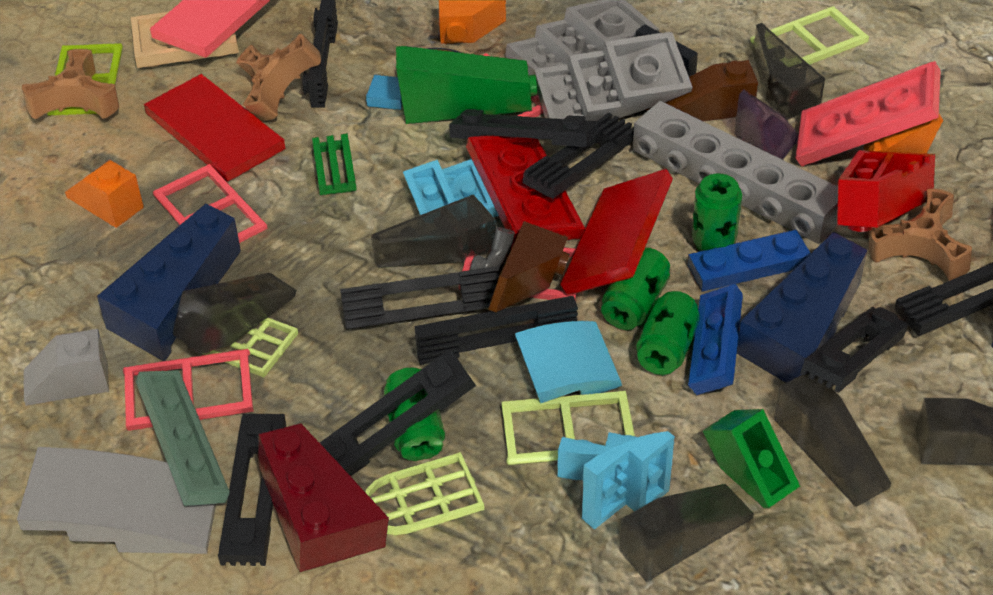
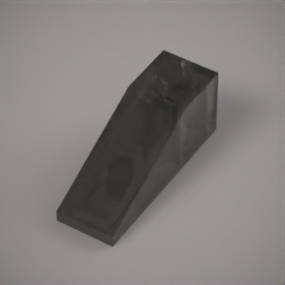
M763 23L757 24L753 55L765 100L770 107L780 113L786 120L801 115V111L821 104L825 78Z
M474 194L372 234L371 240L375 265L378 268L465 262V259L474 255L475 257L476 255L490 252L496 231V219Z
M269 272L183 291L172 334L187 344L190 350L199 354L230 346L292 300L297 290Z
M808 372L805 376L801 375L781 385L778 391L774 420L855 507L890 489L891 481L845 403L832 388L826 387V382L819 384L817 382L819 377L817 376L812 380L809 378L810 372Z
M924 398L915 430L921 464L993 466L992 407L967 398Z
M726 484L660 497L621 519L619 551L640 576L648 582L753 519L754 513Z

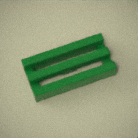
M348 133L341 134V140L335 141L333 135L326 136L327 142H320L319 137L312 138L320 195L357 191ZM337 150H343L348 183H341ZM321 152H329L333 185H326Z

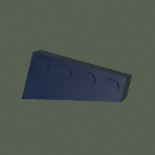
M205 203L97 295L106 329L156 358L166 361L172 352L171 345L177 337L182 338L187 331L190 317L196 309H202L208 300L207 293L213 285L219 284L241 252L235 218Z
M833 232L741 320L737 354L805 394L811 379L809 378L810 372L805 376L800 374L804 361L834 337L841 318L844 317L861 283L867 249Z

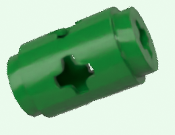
M720 173L710 174L704 177L696 187L691 237L700 252L735 244L737 241L743 195L738 182L729 175Z
M645 248L633 278L610 284L602 297L601 312L611 325L622 330H632L644 323L655 301L659 298L670 280V263L662 253L652 248Z
M671 291L655 301L636 345L638 361L647 371L658 375L671 374L684 362L700 320L698 305L688 294Z
M410 367L392 373L386 380L384 396L421 369ZM425 388L388 414L389 422L428 396L429 394ZM437 409L422 421L413 424L406 429L407 432L394 440L396 449L407 460L419 461L436 456L442 450L445 439L440 410Z

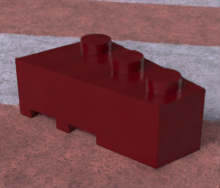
M302 423L259 434L258 465L299 572L386 547L389 517Z

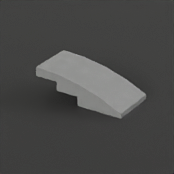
M598 0L566 8L564 20L538 25L534 38L507 44L505 56L508 59L527 61L528 75H533L534 69L568 64L569 55L601 51L605 41L636 37V30L644 24L659 31V28L626 0Z
M672 32L605 41L601 51L569 55L568 64L537 68L533 71V75L536 74L537 93L545 118L564 119L566 116L573 115L585 116L587 121H597L608 113L612 114V118L614 116L622 118L651 108L659 101L665 103L692 91L689 76Z
M38 447L17 521L21 530L66 531L70 541L115 542L118 552L207 554L216 504L184 506L167 462L133 455L86 449Z

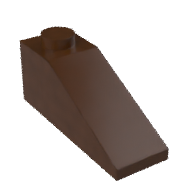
M749 60L713 64L689 77L692 85L691 92L665 102L701 121L752 116L755 112L758 80Z
M524 221L500 274L488 310L498 312L550 288L554 275L562 276L570 254L563 251L568 237Z

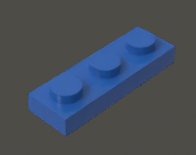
M797 230L731 244L722 248L688 254L687 265L701 292L793 271L811 253Z
M736 284L700 295L698 308L700 320L695 331L688 386L696 395L733 385L743 293Z

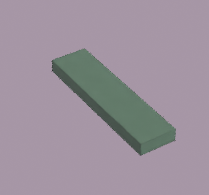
M180 371L139 372L136 384L183 505L226 503L230 491Z

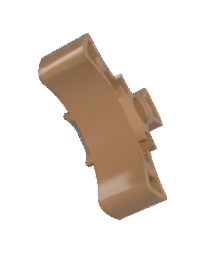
M299 34L282 50L277 48L273 54L269 55L261 54L253 45L248 46L236 62L253 78L251 81L254 83L251 92L243 102V106L261 121L276 118L278 116L279 101L284 99V91L293 80L301 78L300 74L305 70L320 64L321 55L319 50L303 34Z
M88 49L67 51L69 62L66 63V68L60 74L48 76L49 80L22 85L27 111L34 119L56 109H59V112L67 107H81L87 112L90 109L99 114L101 118H107L119 108L115 84L92 80V76L96 74L92 51Z
M927 189L926 206H923L919 215L908 221L900 220L898 224H883L878 228L872 227V230L869 231L868 248L871 259L877 263L886 258L900 255L903 258L909 255L929 260L931 265L936 264L940 267L949 281L968 273L971 265L972 247L954 240L948 235V231L942 227L952 217L954 195L944 190Z

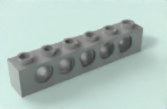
M662 101L656 103L634 123L633 151L699 184L704 177L710 174L720 173L733 177L738 182L742 191V206L790 230H797L799 235L817 244H820L837 226L838 186Z

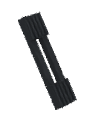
M321 0L320 10H317V8L314 10L313 19L316 31L314 46L320 52L321 62L318 66L309 68V73L304 71L302 79L304 95L309 93L311 108H325L328 91L326 65L330 43H335L338 27L335 0Z
M466 109L449 124L450 138L460 139L491 135L551 139L552 145L587 147L598 136V121H587L585 116L573 115L566 116L564 119L491 115L483 114V110Z
M611 113L606 114L597 120L598 136L587 147L565 146L551 157H543L524 170L523 184L552 199L633 142L634 127H632V123L628 122L625 124L624 119L618 121L619 117L614 116L612 118ZM597 143L601 146L572 168L568 166L563 168V165L593 144Z
M993 263L931 288L927 286L896 299L894 311L908 323V326L918 336H921L993 305V288L951 306L947 303L942 304V302L947 298L993 280Z
M499 266L340 289L346 329L489 308L500 277ZM460 284L462 300L384 311L382 300L384 295Z
M574 296L506 308L498 312L490 311L414 326L420 365L429 364L449 349L459 358V353L517 342L515 335L517 332L542 325L577 321L578 306ZM534 319L533 323L507 327L467 336H458V334L476 331Z
M871 307L808 356L804 361L800 374L805 376L810 372V379L813 380L818 376L817 382L819 384L827 381L826 387L829 389L836 385L834 391L839 393L856 379L858 372L885 349L890 350L904 338L908 323L898 319L897 314L882 307ZM867 335H870L868 338L870 342L851 358L849 354L842 351L858 337L864 339Z
M449 349L319 443L352 476L370 463V457L407 432L406 429L422 421L437 409L444 410L476 387V384L452 350ZM425 388L429 394L364 442L358 443L355 437L392 412L405 400Z
M242 413L229 488L230 493L227 500L218 552L221 566H226V562H230L231 566H236V562H240L241 566H246V562H250L251 566H256V562H260L261 566H266L273 502L263 476L256 518L240 517L250 458H253L254 454L258 456L259 434L286 427L285 414Z

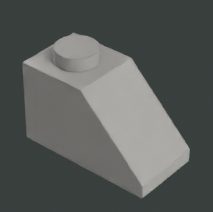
M98 329L56 335L24 369V402L26 406L109 392L108 361Z

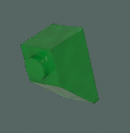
M764 409L733 410L703 430L704 436L721 470L763 508L769 509L800 487Z

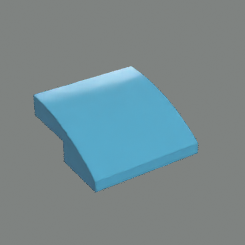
M472 159L444 169L441 168L438 160L403 171L423 224L426 226H457L499 216Z
M594 321L553 323L515 333L540 404L578 390L581 395L603 393L622 386L597 323Z
M666 431L637 437L618 444L585 463L583 470L582 519L593 529H596L625 505L637 515H640L670 490L675 436Z

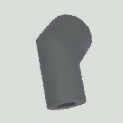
M497 227L490 254L487 258L476 255L473 258L470 270L499 266L500 270L505 265L510 254L515 232L510 229Z

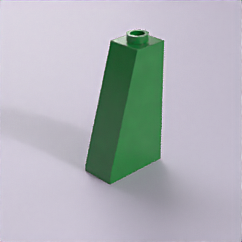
M409 46L396 47V70L406 124L456 119L466 109L483 110V114L491 115L532 111L531 96H538L536 74L528 75V65L525 60Z

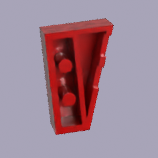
M858 150L838 179L837 225L848 226V229L851 231L866 232L872 230V227L878 228L925 203L927 189H934L935 154Z

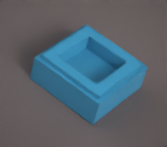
M374 75L366 95L367 106L401 110L403 104L398 77Z

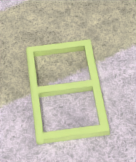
M834 6L750 37V42L785 74L867 43L869 40V36ZM831 16L854 37L826 47L803 26ZM793 30L816 52L788 63L765 40Z
M626 391L561 396L541 404L539 398L501 402L508 454L507 464L558 461V450L516 453L511 415L513 412L561 408L565 438L575 439L570 407L619 403L624 434L635 436Z

